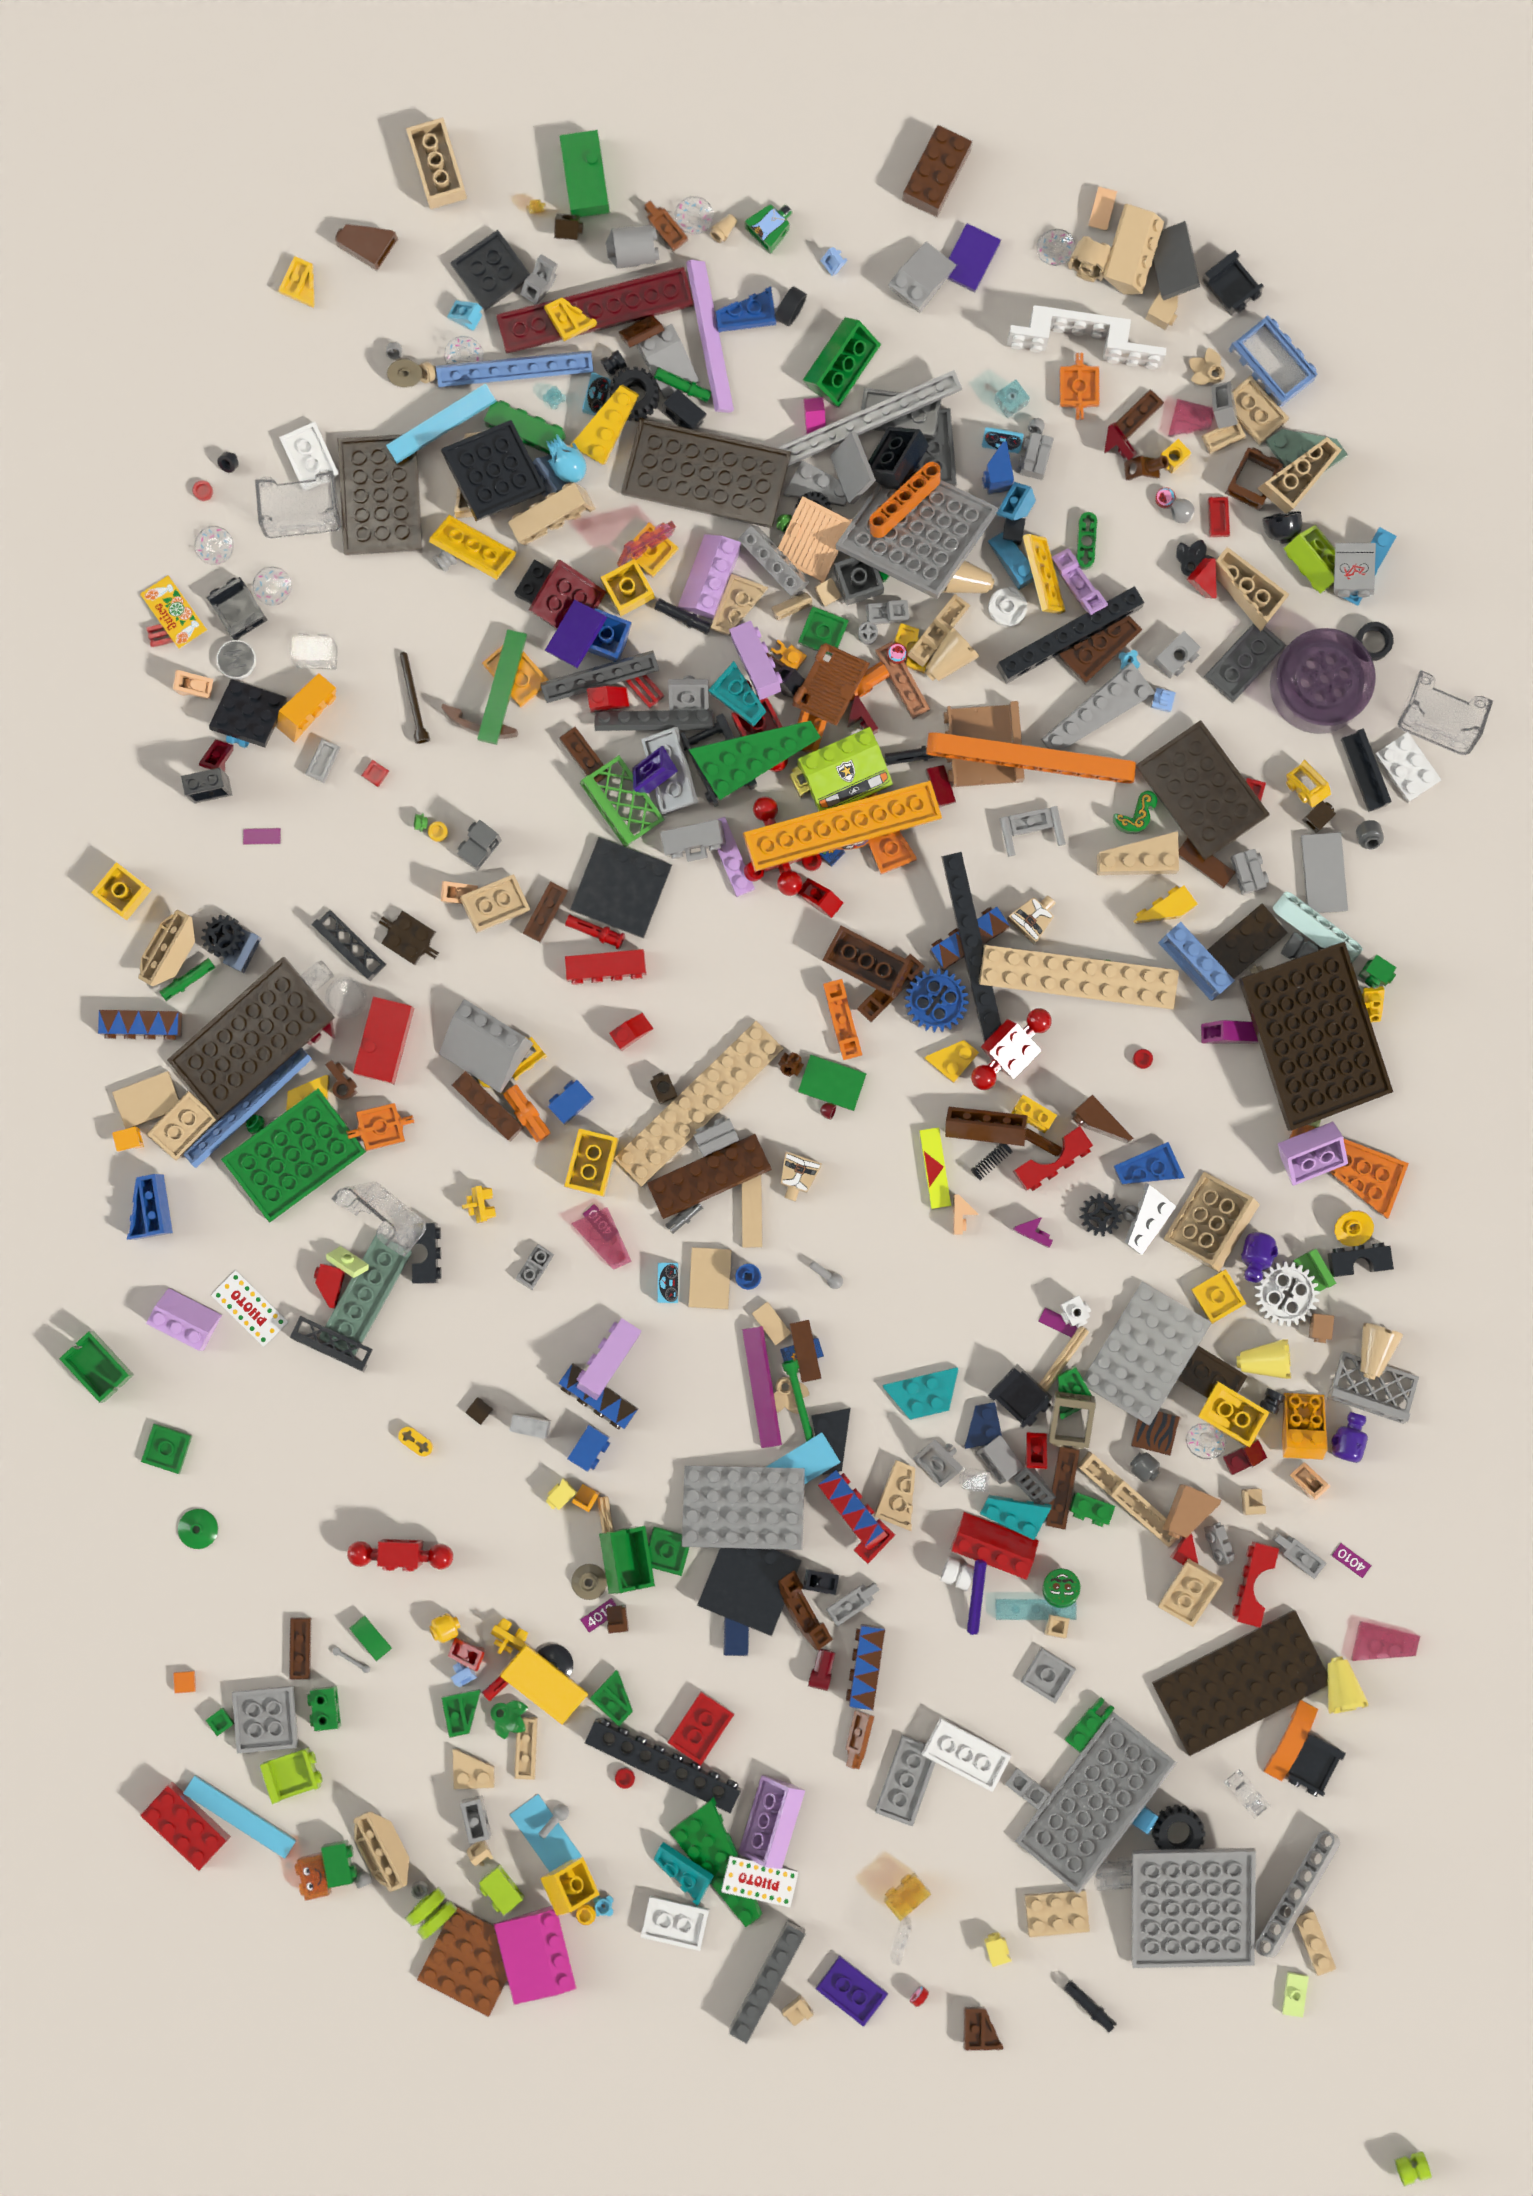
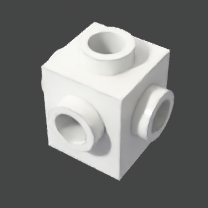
M1076 1296L1060 1305L1063 1311L1061 1316L1066 1325L1069 1323L1070 1326L1076 1325L1078 1328L1088 1323L1086 1319L1090 1317L1089 1312H1091V1309L1086 1301L1082 1302L1080 1296ZM1075 1309L1078 1310L1077 1316L1073 1314Z

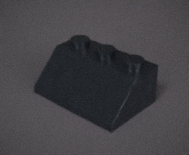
M888 427L868 461L876 482L887 489L898 490L911 478L929 447L920 429Z

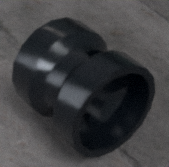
M618 350L614 351L610 357L601 359V363L610 377L616 374L617 370H623L627 367L624 358Z
M1267 1388L1265 1398L1261 1400L1259 1406L1277 1415L1280 1410L1279 1405L1284 1401L1285 1396Z

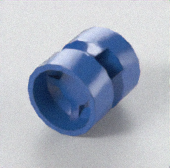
M744 1264L736 1271V1282L743 1289H754L760 1284L761 1272L755 1265Z

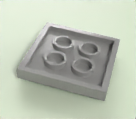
M294 1686L232 1692L237 1754L299 1747Z

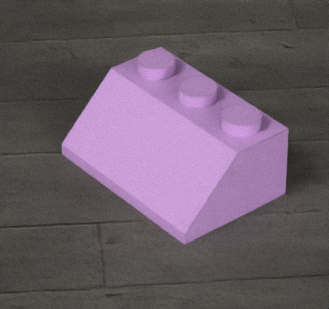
M1334 1122L1278 1143L1281 1160L1293 1186L1348 1164L1343 1136Z
M168 1288L155 1305L146 1324L198 1351H204L222 1315Z

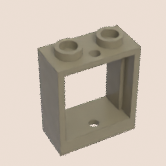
M1055 1391L1048 1432L1049 1443L1056 1447L1067 1445L1080 1450L1089 1448L1096 1405L1095 1396ZM1060 1406L1088 1409L1084 1438L1056 1435Z

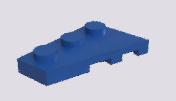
M771 286L759 294L754 293L750 295L749 298L741 302H734L716 310L718 332L776 325Z

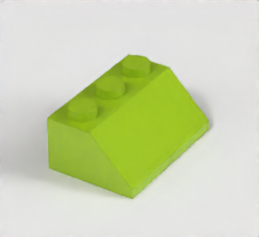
M1314 525L1296 536L1283 549L1286 551L1288 558L1299 567L1301 574L1306 576L1311 582L1312 587L1321 594L1334 585L1335 548L1320 529Z

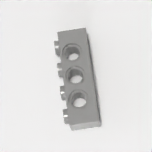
M751 525L738 538L744 547L790 596H797L810 583L757 525Z

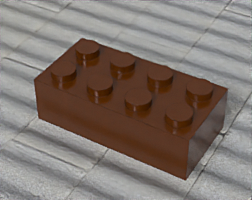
M937 125L903 192L902 201L937 218L971 151L972 141Z
M843 926L839 927L822 960L894 999L913 966L912 962Z

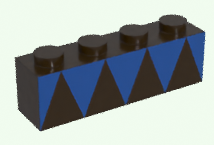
M572 1363L558 1383L562 1386L560 1389L569 1396L571 1393L578 1397L577 1401L583 1406L587 1407L589 1404L594 1408L593 1412L599 1417L603 1418L606 1416L611 1420L610 1424L618 1430L621 1427L625 1429L639 1408L607 1386L597 1400L576 1388L579 1383L576 1379L582 1369Z

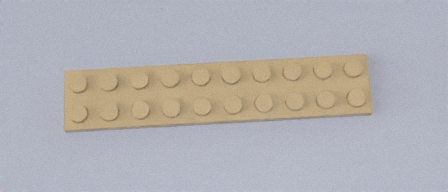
M984 945L979 984L1174 1009L1179 970Z
M755 1021L614 1159L642 1187L694 1137L696 1129L705 1126L784 1048Z

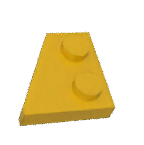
M294 256L278 291L282 295L314 308L313 265Z
M562 297L545 305L544 309L563 341L597 325L595 319L588 318L582 314L580 309L573 307L570 302Z
M962 1040L927 1055L924 1059L954 1083L979 1052L968 1042Z

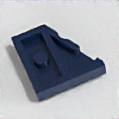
M995 1402L975 1406L964 1445L965 1449L987 1445L996 1437L1002 1436Z

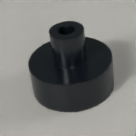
M224 452L217 460L219 467L227 473H232L239 465L235 453Z

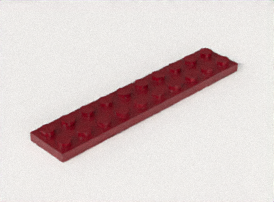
M684 267L563 297L573 307L580 309L582 314L590 319H595L597 322L595 327L579 335L694 306ZM555 300L496 315L506 354L563 340L544 309L545 305Z

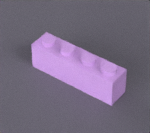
M748 621L729 629L734 646L759 700L781 692L780 683H783L779 672L775 673L773 669L775 668L772 657H768L766 654L768 649L765 642H761L759 639L761 634L758 627H754L752 622Z
M621 1318L619 1323H613L609 1329L611 1335L608 1339L603 1338L598 1346L601 1350L597 1355L593 1353L587 1362L590 1365L587 1371L582 1370L576 1379L579 1381L576 1388L595 1400L598 1399L642 1332L623 1318Z

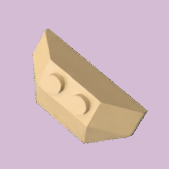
M176 910L173 915L166 918L159 925L141 957L138 979L151 986H155L177 975L195 943L191 916Z
M370 1811L354 1819V1840L372 1876L382 1885L386 1886L390 1892L406 1886L410 1858L392 1822Z

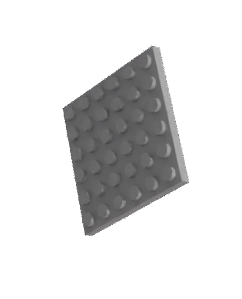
M916 468L912 476L920 469ZM941 480L940 484L882 538H875L870 533V516L897 491L896 489H887L878 484L836 543V549L938 599L997 514L998 507Z
M1255 1848L1132 1850V1967L1255 1966Z

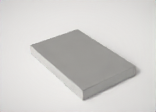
M851 432L830 457L848 503L855 504L876 480L857 432Z

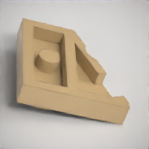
M453 1749L454 1789L494 1788V1766L482 1762L474 1756H469L459 1749Z

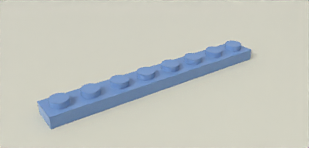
M591 351L436 366L438 387L593 372Z
M303 1048L298 1050L214 1124L184 1153L190 1164L197 1168L210 1154L276 1094L279 1089L306 1066L312 1059Z

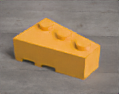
M318 673L279 710L277 728L295 743L326 706L331 705L335 701L336 687Z

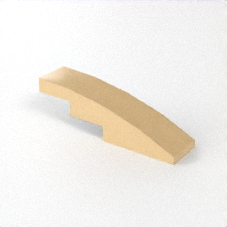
M954 594L910 650L908 656L923 667L970 605Z

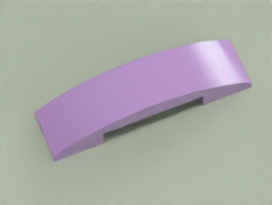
M1069 548L1052 557V561L1067 587L1090 615L1108 606L1101 593L1095 590L1085 576Z

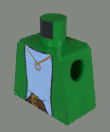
M770 204L745 220V229L771 254L789 231V222L786 219L792 214V211L787 205L777 210Z

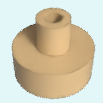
M429 362L420 364L419 366L422 370L420 381L429 383L435 380L436 366Z

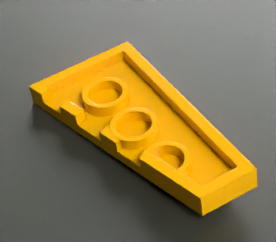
M620 385L570 446L575 443L580 452L603 465L606 464L639 394L624 385Z

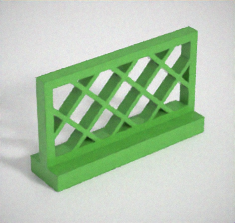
M618 755L592 774L583 778L579 784L623 846L627 847L665 819L646 793L622 789L623 779L631 780L633 783V774L620 755ZM616 762L622 767L621 775L610 773L611 766ZM598 774L607 775L606 785H598L594 777ZM610 777L621 778L619 789L608 787ZM607 790L618 792L617 802L608 800L606 797ZM621 793L632 795L630 805L620 803ZM635 795L644 798V807L633 805ZM619 806L630 808L628 818L620 817L618 814ZM632 809L643 811L642 821L631 819ZM646 811L654 813L658 820L653 823L645 822ZM630 822L641 824L640 832L636 835H633L629 829Z

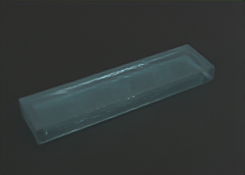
M995 1599L996 1620H1048L1049 1615L1077 1620L1076 1602L1067 1608H1056L1051 1606L1045 1599Z

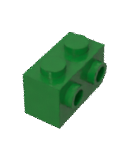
M1376 954L1368 959L1358 976L1365 980L1364 983L1367 986L1378 988L1383 985L1386 986L1393 981L1396 976L1394 971L1397 967Z
M1075 1491L1069 1511L1073 1512L1072 1516L1084 1520L1087 1517L1092 1519V1524L1103 1527L1104 1524H1110L1115 1506Z
M337 1686L313 1688L310 1690V1694L307 1695L308 1706L312 1707V1714H310L309 1719L310 1726H314V1732L339 1729L341 1727Z
M348 1840L324 1844L321 1847L328 1888L352 1884L355 1881V1877H357L356 1866L352 1865L351 1857L354 1856L352 1845H349Z

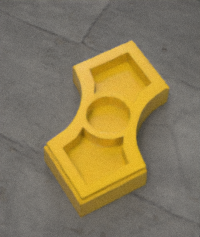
M900 623L894 643H900L906 647L907 668L925 673V666L929 660L922 667L908 656L910 650L919 640V629Z

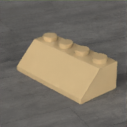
M1124 204L1103 278L1122 294H1143L1164 221L1154 212L1130 204Z

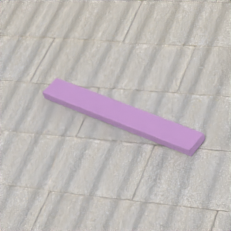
M689 260L686 264L715 412L730 413L734 411L706 264L705 261Z

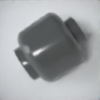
M1375 820L1364 821L1356 829L1358 842L1365 849H1375L1384 840L1381 825Z
M1139 1452L1130 1463L1132 1466L1131 1473L1142 1482H1147L1149 1479L1154 1481L1160 1474V1471H1158L1159 1461L1147 1452L1143 1454Z

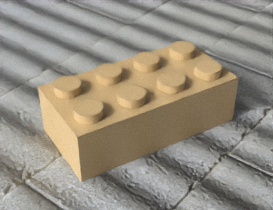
M439 118L406 128L430 210L467 199L444 119Z

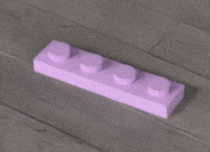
M722 817L718 820L722 821L726 844L720 845L721 849L717 851L736 897L755 890L752 881L748 880L744 874V861L726 818Z

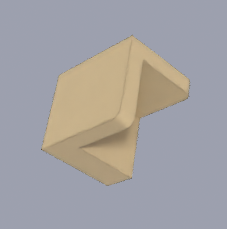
M1261 1489L1241 1490L1243 1514H1266V1506L1263 1505Z
M799 1995L782 2009V2015L787 2017L793 2026H796L805 2018L806 2020L810 2019L814 2015L812 2008L802 1995Z

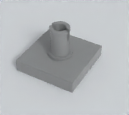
M688 675L683 679L668 680L669 710H709L708 679H695L693 676Z
M934 1439L917 1453L913 1459L942 1487L955 1477L963 1467L952 1457L957 1452L956 1448L954 1447L949 1451L953 1447L952 1444L948 1443L943 1448Z

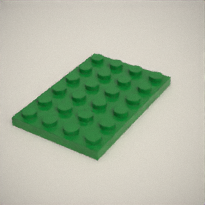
M317 1088L221 1160L270 1223L366 1151L356 1137L348 1139L346 1131L350 1129L321 1090Z

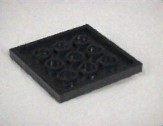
M512 420L441 449V453L475 521H479L546 492V488Z
M598 837L570 911L644 939L672 865Z
M720 1548L697 1606L772 1636L785 1604L778 1581L792 1570H795L797 1574L802 1560L775 1549Z

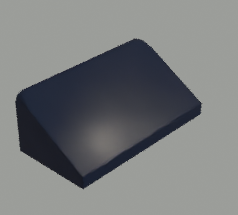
M724 1617L723 1655L748 1656L749 1627Z

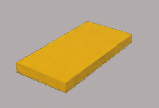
M451 515L447 516L429 539L430 543L496 580L512 562L517 553Z
M1026 534L1023 536L1041 609L1049 613H1064L1066 610L1047 538Z
M527 1644L500 1674L501 1678L560 1724L567 1720L588 1695L586 1690Z

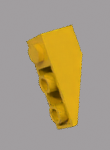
M1185 885L1180 888L1175 886L1168 891L1169 896L1165 899L1159 897L1152 903V908L1149 910L1144 908L1136 914L1137 918L1133 922L1137 924L1177 919L1196 907L1198 903Z

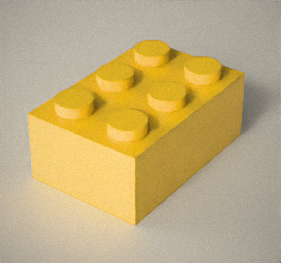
M579 1128L564 1187L604 1197L619 1139Z

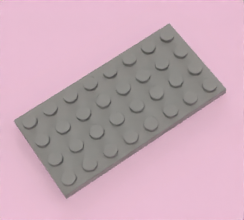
M1112 1712L1015 1842L1079 1894L1177 1762L1115 1712Z

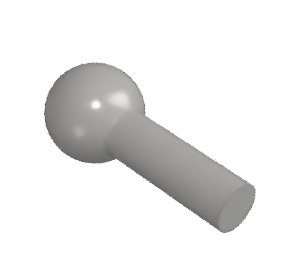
M815 1261L810 1264L809 1267L827 1280L830 1288L838 1289L842 1286L843 1278L840 1274L830 1273Z
M559 1804L554 1808L552 1818L538 1833L543 1839L546 1838L559 1821L567 1819L569 1815L567 1806Z

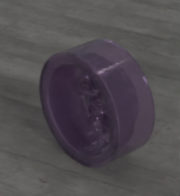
M1319 628L1307 631L1296 637L1285 648L1272 669L1270 692L1273 703L1279 714L1289 724L1299 730L1315 734L1337 731L1351 723L1369 703L1376 682L1374 663L1364 645L1344 631L1332 628ZM1326 657H1332L1334 664H1328ZM1306 661H1312L1315 664V668H1309L1306 665ZM1339 671H1345L1348 678L1340 677ZM1320 675L1327 676L1329 682L1323 683L1320 680ZM1301 680H1307L1309 682V687H1303L1301 685ZM1334 690H1340L1342 697H1336ZM1314 694L1322 695L1323 701L1318 702Z

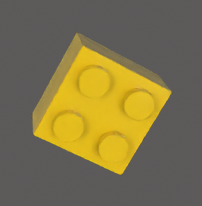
M635 559L600 577L602 585L620 617L655 599L654 592Z
M116 862L91 893L122 918L128 920L152 889Z
M583 1857L569 1860L540 1878L556 1916L571 1913L600 1895Z

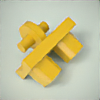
M1383 986L1375 989L1373 987L1363 988L1362 996L1371 1023L1381 1021L1385 992Z
M482 1186L471 1188L472 1196H466L467 1204L462 1205V1209H468L469 1216L475 1215L476 1223H483L487 1219L495 1217L494 1206L485 1207L484 1200L493 1198L492 1188H482Z
M505 1618L498 1625H494L490 1633L498 1638L493 1644L500 1647L497 1652L500 1655L503 1650L511 1654L513 1648L520 1651L525 1646L528 1632L521 1628L517 1630L514 1636L508 1633L512 1623Z

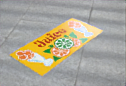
M169 576L164 577L140 593L178 649L207 631Z

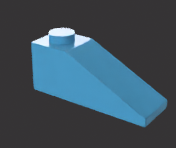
M1003 532L988 540L989 545L1018 590L1034 582L1028 559L1013 541L1004 540Z

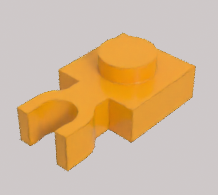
M777 640L776 643L781 646V649L775 650L771 648L770 651L775 655L782 656L780 662L798 670L807 658V655L793 645H790L787 649L780 640Z

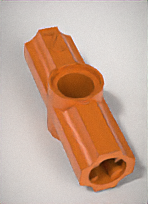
M881 661L866 670L850 701L854 700V697L857 695L859 698L866 695L874 686L890 677L887 668Z
M517 1084L503 1093L509 1105L514 1109L516 1117L528 1129L537 1143L551 1133L539 1117L540 1114L531 1101L527 1100Z

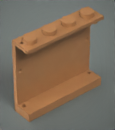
M1010 701L1009 705L951 709V706H947V712H943L944 724H948V731H945V734L1022 745L1018 701ZM947 758V763L951 762V770H948V781L952 782V787L1019 783L1025 779L1024 769Z

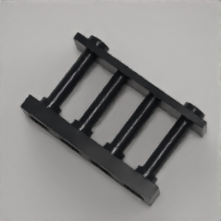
M723 713L716 716L717 723H714L713 729L704 730L688 739L684 732L680 733L684 751H688L707 790L704 794L709 804L713 802L715 807L718 806L716 799L718 796L712 791L708 780L689 749H691V745L716 733H722L725 738L724 741L735 738ZM753 779L744 786H748L752 790L757 787V782Z

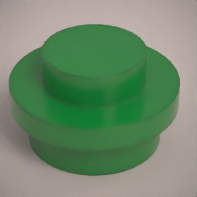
M252 1115L246 1121L247 1130L251 1134H255L264 1128L265 1119L262 1116Z

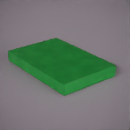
M810 1055L798 1093L854 1111L867 1074Z

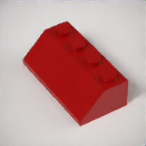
M963 1512L950 1550L973 1560L982 1559L991 1567L1027 1580L1035 1559L1039 1540H1033L1016 1531Z

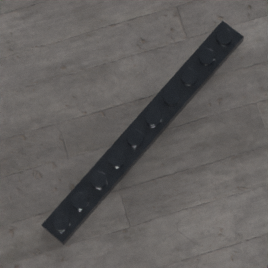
M962 852L941 856L983 1041L985 1042L1001 1026L993 986L979 984L984 947Z

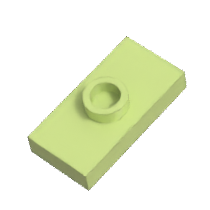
M342 1246L326 1254L327 1261L353 1278L368 1270L369 1264Z
M1287 1972L1282 2008L1283 2015L1303 2017L1308 1975Z

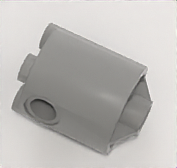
M651 224L642 227L613 228L606 240L609 260L617 269L636 267L642 264H656V260H659L658 247L654 248L653 241L657 239L656 228H651Z

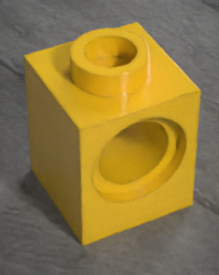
M1179 438L1160 455L1168 458L1169 465L1163 469L1169 470L1171 474L1188 460L1192 453ZM1170 454H1175V455H1177L1178 460H1176V461L1171 460V459L1169 458V455H1170Z

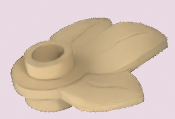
M1208 348L1204 358H1191L1189 360L1190 368L1195 373L1191 381L1195 384L1206 385L1209 382L1217 384L1224 379L1225 370L1220 365L1221 357L1215 350ZM1212 372H1217L1218 376H1212Z
M779 1378L775 1384L776 1392L774 1393L777 1413L786 1407L789 1411L799 1414L790 1378ZM788 1383L789 1389L786 1391L782 1390L781 1385ZM799 1383L803 1398L809 1396L808 1388L803 1383Z

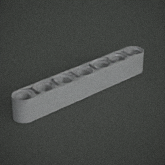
M1322 1831L1315 1839L1256 1942V1951L1260 1955L1270 1958L1278 1954L1339 1848L1340 1840L1336 1834ZM1328 1836L1332 1838L1330 1846L1325 1845V1839ZM1317 1854L1322 1856L1319 1864L1315 1863V1856ZM1310 1871L1312 1878L1306 1882L1304 1876L1306 1872ZM1297 1889H1300L1302 1895L1296 1900L1294 1893ZM1289 1906L1291 1908V1915L1285 1917L1284 1910ZM1279 1924L1281 1932L1275 1935L1274 1927ZM1269 1942L1271 1945V1949L1269 1952L1266 1953L1264 1951V1945L1265 1943Z

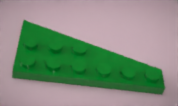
M810 720L691 748L689 751L719 800L820 739L821 736Z
M713 1797L674 1826L669 1833L694 1863L714 1875L710 1884L742 1924L747 1927L762 1915V1911L755 1899L722 1892L730 1856L739 1858L729 1833L725 1830L722 1823L724 1820L717 1811L716 1801Z

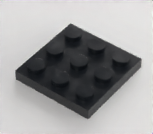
M496 230L450 262L453 269L484 311L522 286L525 279L530 275L499 230Z
M231 679L209 724V730L266 748L277 724L278 712L286 704L287 697Z

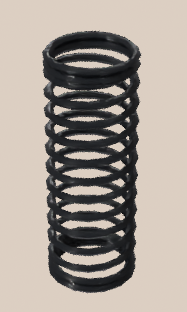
M999 1144V1146H996V1148H994V1151L988 1153V1155H986V1158L980 1160V1162H978V1165H975V1167L971 1169L972 1173L980 1181L983 1178H985V1176L980 1172V1170L985 1175H987V1173L982 1169V1167L988 1173H990V1171L985 1167V1165L992 1171V1168L987 1164V1162L993 1168H995V1166L990 1162V1160L996 1166H998L997 1163L993 1160V1158L1000 1164V1161L995 1157V1155L1001 1161L1003 1160L998 1155V1153L1004 1159H1006L1005 1156L1000 1152V1150L1007 1157L1008 1155L1003 1150V1148L1009 1154L1013 1153L1012 1149L1007 1144Z

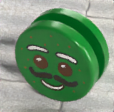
M1063 1568L1051 1571L1046 1576L1042 1586L1045 1600L1056 1608H1067L1073 1605L1081 1590L1078 1577L1072 1571Z

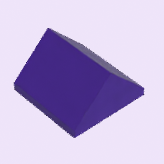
M663 746L632 768L633 790L641 793H650L678 772Z

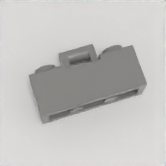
M712 820L661 832L665 855L671 856L672 859L683 857V853H686L688 862L707 858L706 848H709V851L721 849L720 845L726 844L723 825L720 820ZM691 849H701L699 852L691 853Z

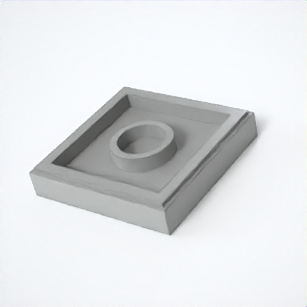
M1041 1647L1020 1682L1056 1704L1076 1668Z

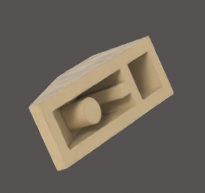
M1159 292L1145 320L1163 330H1166L1168 325L1172 326L1178 316L1175 314L1178 307V295L1163 301Z

